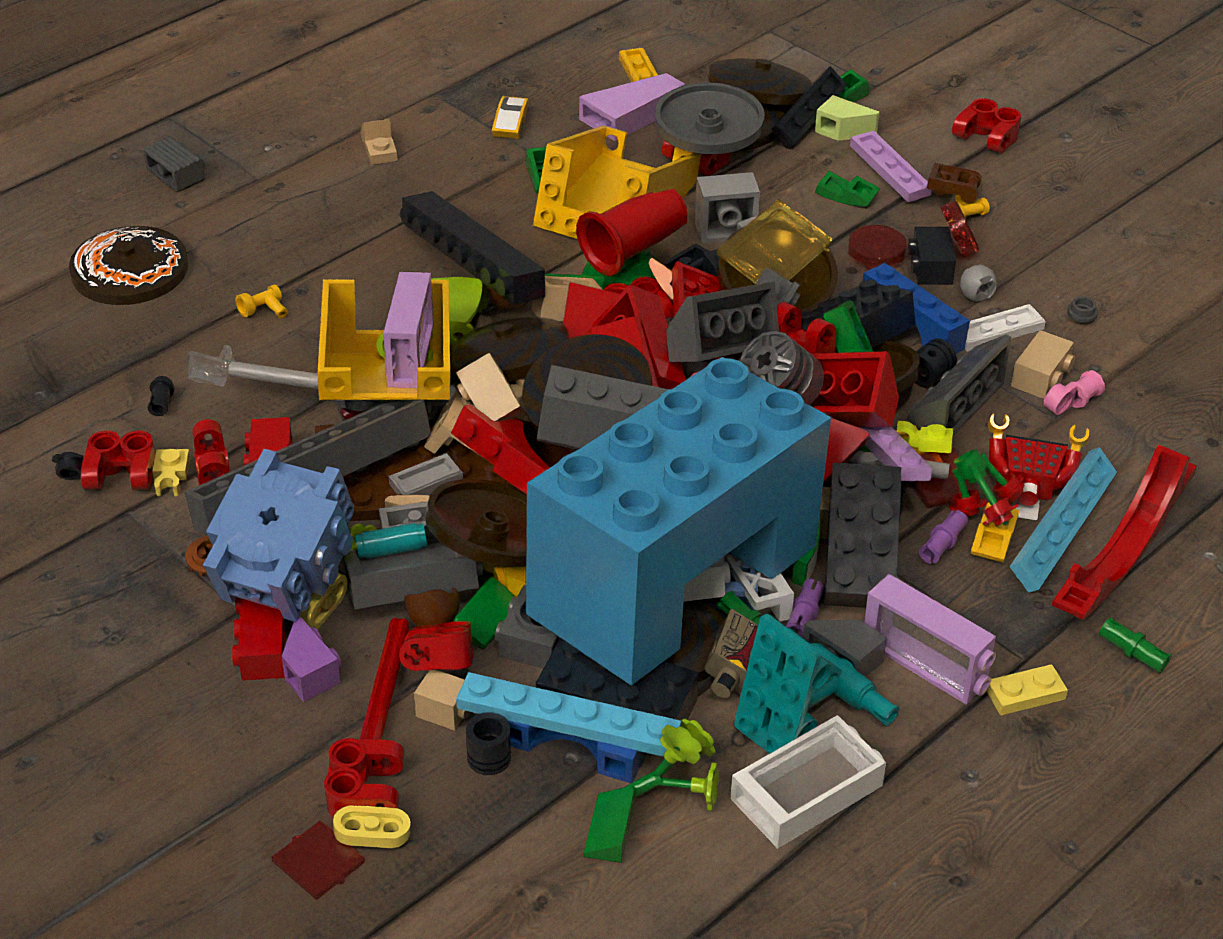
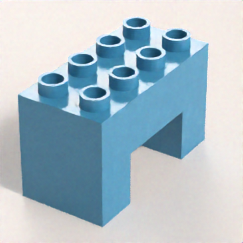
M721 357L710 362L706 368L675 388L665 391L658 399L627 419L617 422L610 430L582 448L564 456L557 464L527 482L526 615L632 686L680 649L684 588L686 583L728 553L773 579L816 546L831 417L804 403L803 398L798 393L788 389H779L750 373L742 362Z

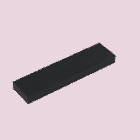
M829 66L771 130L788 149L791 148L816 121L817 109L832 95L838 97L847 84Z

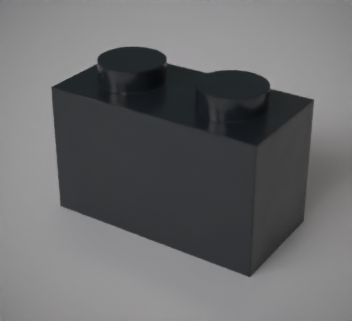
M915 227L913 238L908 239V255H912L911 272L916 273L918 285H953L956 258L949 227Z

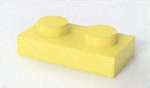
M1051 664L993 678L986 692L1001 716L1065 700L1068 689Z

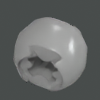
M975 265L963 272L960 288L968 299L975 302L983 301L992 297L995 293L997 279L992 269L984 265Z

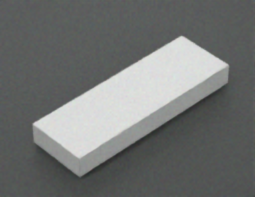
M1030 304L971 320L965 350L970 351L975 346L1006 334L1015 338L1043 330L1046 321Z

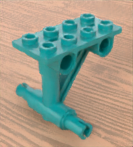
M769 614L760 617L734 720V726L770 754L816 728L818 722L807 713L808 709L833 693L854 709L866 710L885 726H889L894 722L899 714L900 707L879 694L874 682L858 672L848 660L839 658L819 643L811 644L792 628L785 627Z

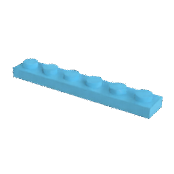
M1100 447L1088 452L1009 566L1028 593L1040 589L1117 473Z
M468 672L456 698L457 709L478 714L493 712L503 716L508 721L663 757L667 749L660 743V738L663 735L662 729L665 725H671L675 728L681 727L680 720Z

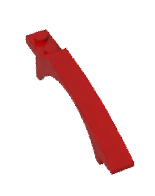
M471 404L463 406L451 434L494 465L493 472L527 494V482L551 468L535 453L527 442L522 421L513 418L495 422Z
M1157 446L1143 480L1116 531L1102 551L1088 565L1081 567L1079 564H1073L1068 580L1053 599L1052 606L1084 620L1108 597L1141 558L1164 526L1167 514L1195 475L1197 465L1189 462L1190 457L1164 446Z

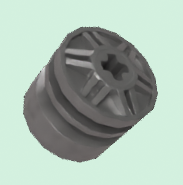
M771 331L761 334L753 339L744 349L739 360L746 365L750 373L779 389H788L798 393L803 398L804 403L811 405L818 397L823 386L824 371L821 362L786 333Z

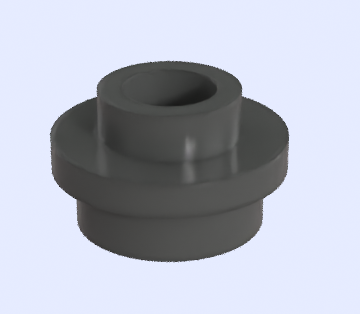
M1076 297L1068 306V315L1078 323L1091 322L1098 315L1096 302L1089 297Z

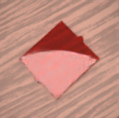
M955 447L952 448L951 453L927 452L920 455L926 461L950 464L947 480L931 478L930 481H915L926 507L931 508L948 503L949 505L954 504L952 497L960 492L958 481L952 472L953 469L957 468L954 460L959 457ZM966 479L967 489H975L973 484H970Z
M321 820L300 836H293L292 842L271 857L272 862L315 900H318L337 884H344V878L365 863V858L350 845L339 842L334 836V831Z

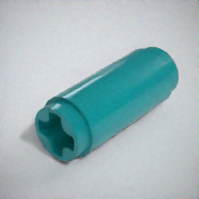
M423 523L405 524L361 532L362 534L355 535L359 559L377 558L421 550V548L427 547Z

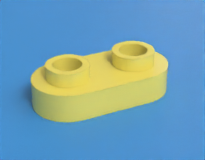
M338 573L335 582L328 586L324 596L311 593L308 608L302 611L299 616L303 618L310 628L314 626L316 629H319L341 603L348 586L347 577Z
M350 805L341 808L334 815V836L339 842L350 846L396 848L405 844L410 837V818L404 811L397 808Z

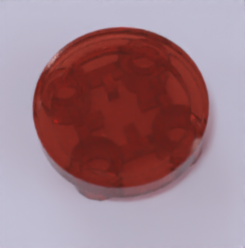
M953 200L941 206L940 209L946 221L949 222V229L955 241L962 240L957 244L963 257L966 258L979 252L978 244L957 201Z
M867 225L851 233L848 254L860 263L865 264L866 269L870 270L883 263L890 266L904 261L907 243L905 237L891 227Z

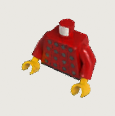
M993 413L988 421V429L993 433V438L989 439V462L1002 476L1013 473L1015 476L1022 475L1024 477L1022 483L1025 486L1022 495L1019 497V501L1023 505H1035L1038 499L1047 501L1052 499L1054 491L1062 490L1078 469L1083 454L1080 452L1081 447H1084L1089 442V429L1087 428L1085 437L1077 439L1074 437L1076 425L1071 427L1069 440L1072 445L1070 449H1067L1068 444L1006 435V438L1003 439V433L1009 425V416L1005 414L1003 426H997L993 421Z

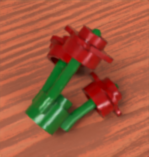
M977 449L959 456L954 460L957 468L953 469L952 472L958 481L960 492L952 497L954 504L949 506L950 511L959 510L966 516H972L980 511L979 507L986 506L988 500L991 506L983 511L988 520L982 524L985 526L994 522L996 527L1001 524L1007 525L1008 520L1014 517L1011 511L1019 507L1018 503L1013 506L1010 503L1022 495L1025 486L1022 483L1024 477L1022 475L1015 476L1013 473L1002 476L989 462L985 453L979 454ZM985 469L997 481L993 486V491L999 497L998 500H996L984 480V477L987 475ZM967 479L970 484L977 482L987 500L980 499L978 490H968L965 480Z

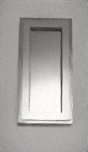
M446 453L390 475L389 485L397 495H428L442 484L463 479V472Z

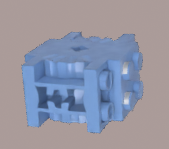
M263 449L249 477L236 473L206 530L213 547L203 566L221 600L234 603L236 597L279 609L284 619L297 622L301 612L305 611L309 606L311 593L324 596L328 586L335 582L338 575V565L343 555L349 553L353 541L346 523L352 518L354 504L351 501L340 469L327 466L324 473H319L280 462L277 452Z

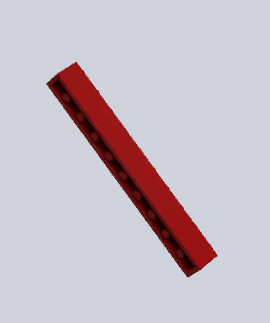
M290 417L251 419L250 432H245V450L249 454L243 455V465L258 460L263 449L276 452L293 444ZM236 597L235 609L236 614L240 615V619H234V638L239 640V644L232 646V661L234 667H240L242 681L285 678L282 654L286 646L287 619L283 618L279 609Z

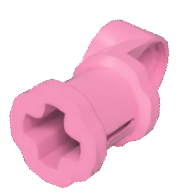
M1093 370L1086 371L1077 382H1070L1066 386L1061 383L1054 385L1045 396L1043 405L1056 415L1062 414L1072 406L1075 408L1084 407L1090 398L1099 396L1105 391V383L1097 372Z

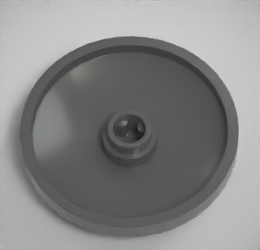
M704 82L684 85L666 93L658 101L655 108V127L660 136L668 143L694 153L723 154L743 149L755 142L764 129L765 113L761 103L745 90L727 84Z

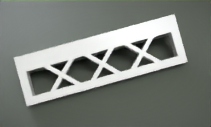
M730 553L724 556V562L729 564L730 573L736 582H739L743 587L745 596L754 610L770 607L779 622L790 618L793 611L794 592L781 573L771 579L758 570L757 575L743 572L740 566L745 562ZM756 585H758V590L762 595L761 597H759L756 591L754 590Z

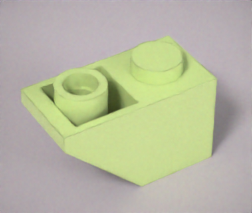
M832 95L817 109L815 132L838 141L849 140L853 136L873 130L877 133L879 111Z

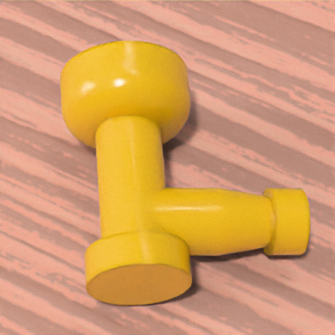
M956 195V202L950 203L946 207V216L951 225H959L964 222L967 216L988 214L990 210L989 202L986 198H980L971 203H966L959 195Z
M275 284L268 286L266 291L253 296L248 293H242L235 297L237 309L245 318L253 315L256 307L266 304L280 319L288 314V310L280 303L282 294L279 287Z

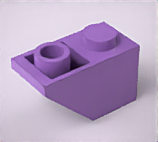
M299 617L291 628L282 654L285 681L300 699L305 702L341 683L339 667L342 666L337 651L332 647L328 648L324 644L319 631L314 626L310 628L303 618Z

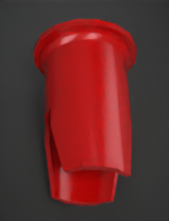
M674 188L657 193L650 192L626 200L601 214L592 211L579 216L577 221L576 235L579 246L591 266L603 275L612 276L621 271L625 260L661 242L687 224L688 211L682 196Z

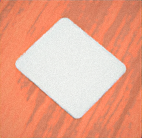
M1019 498L1013 502L1012 506L1017 503L1019 505L1016 510H1019L1018 518L1038 519L1039 500L1032 506L1023 505L1020 503Z

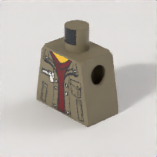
M733 609L730 610L720 626L704 667L708 674L715 677L711 684L712 691L722 698L730 697L733 690L741 694L758 628L757 624Z

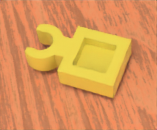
M189 449L156 450L152 472L157 496H161L162 490L167 487L173 488L174 496L180 494L179 480H187L191 459Z

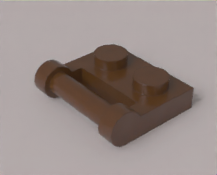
M934 163L928 179L927 189H931L933 193L947 196L949 193L959 195L964 202L971 203L977 197V188L981 184L982 177L976 171Z

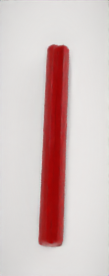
M395 617L390 621L360 739H382L401 664L399 651L409 631V622L405 618L399 619Z

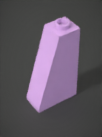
M665 73L582 95L579 97V120L592 128L604 125L628 132L627 135L654 122L655 108L658 101L666 93L684 86L685 83ZM610 134L607 136L613 141L618 140L614 135Z

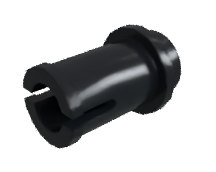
M158 376L150 383L151 397L147 408L152 415L163 416L164 413L167 414L170 396L174 394L175 387L170 378Z

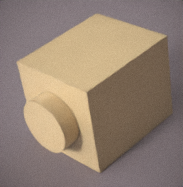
M436 669L429 670L414 692L416 717L455 731L463 718L467 719L471 713L457 709L456 698L465 680Z

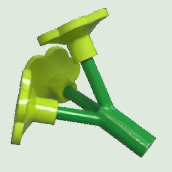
M683 718L681 720V727L677 728L665 725L662 729L663 735L660 738V743L667 749L664 752L663 761L653 772L625 787H636L635 798L658 785L690 788L691 792L704 793L707 810L713 811L717 800L718 763L712 762L706 778L692 777V780L662 777L678 761H687L695 764L699 761L700 754L713 756L716 753L713 746V738L695 720L688 721Z

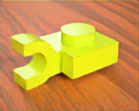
M898 421L897 432H906L909 435L904 440L911 447H919L920 452L951 453L953 428L932 424L927 427H921V430L918 431L912 423Z

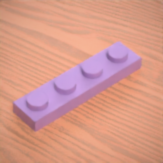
M874 130L851 137L850 147L907 202L931 196L932 190L927 189L928 181Z
M859 427L870 434L871 438L865 445L884 466L902 467L901 481H930L932 468L892 427Z

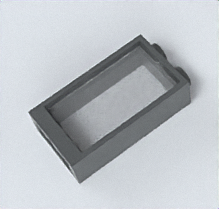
M435 536L427 537V547H423L421 550L371 559H359L357 550H351L347 555H343L348 588L355 609L404 601V596L407 594H420L433 589H441L452 593V588H456L457 591L479 588L477 575H483L482 563L456 553L441 543Z

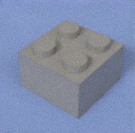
M753 172L697 177L695 225L701 244L724 242L737 231V222L758 216L760 191Z

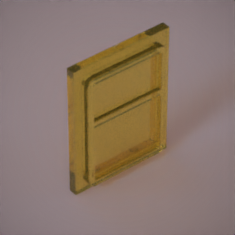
M777 199L722 245L716 254L755 284L766 267L785 279L790 280L832 244L833 239L782 200Z

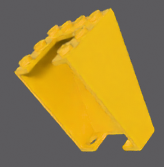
M604 125L548 143L533 226L577 239V221L579 216L588 211L601 214L633 197L673 188L684 198L696 183L702 154L675 147L672 162L657 168L623 159L628 132ZM610 134L618 139V147L615 150L609 149L606 145V138Z
M323 279L318 356L319 400H450L449 280H431L434 327L433 339L430 340V349L433 350V360L426 361L424 367H417V388L387 387L386 361L379 354L376 346L377 339L384 330H356L355 280Z

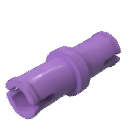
M954 510L951 511L942 524H938L932 529L931 537L919 550L920 557L929 564L932 561L934 564L937 563L942 554L956 544L957 536L968 525L967 516L959 510H956V512Z
M807 579L803 583L799 597L793 601V611L785 627L792 628L793 630L798 629L797 634L801 637L804 634V624L809 620H815L819 612L818 603L825 589L820 581L817 582L814 590L811 589L815 579Z

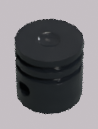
M934 338L916 351L920 359L921 373L915 384L920 387H929L941 379L946 371H951L956 366L957 356L953 347L948 342L940 338Z
M493 712L481 713L470 719L466 725L467 762L476 773L495 775L508 768L511 762L510 725L507 719Z

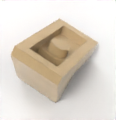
M390 119L364 122L360 132L370 164L398 161L397 151L391 136Z

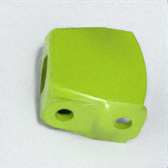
M467 277L431 278V280H449L450 346L459 339L455 335L456 332L465 335L473 330V326L469 322L473 319L476 312L482 313V310L488 305V288L480 279Z

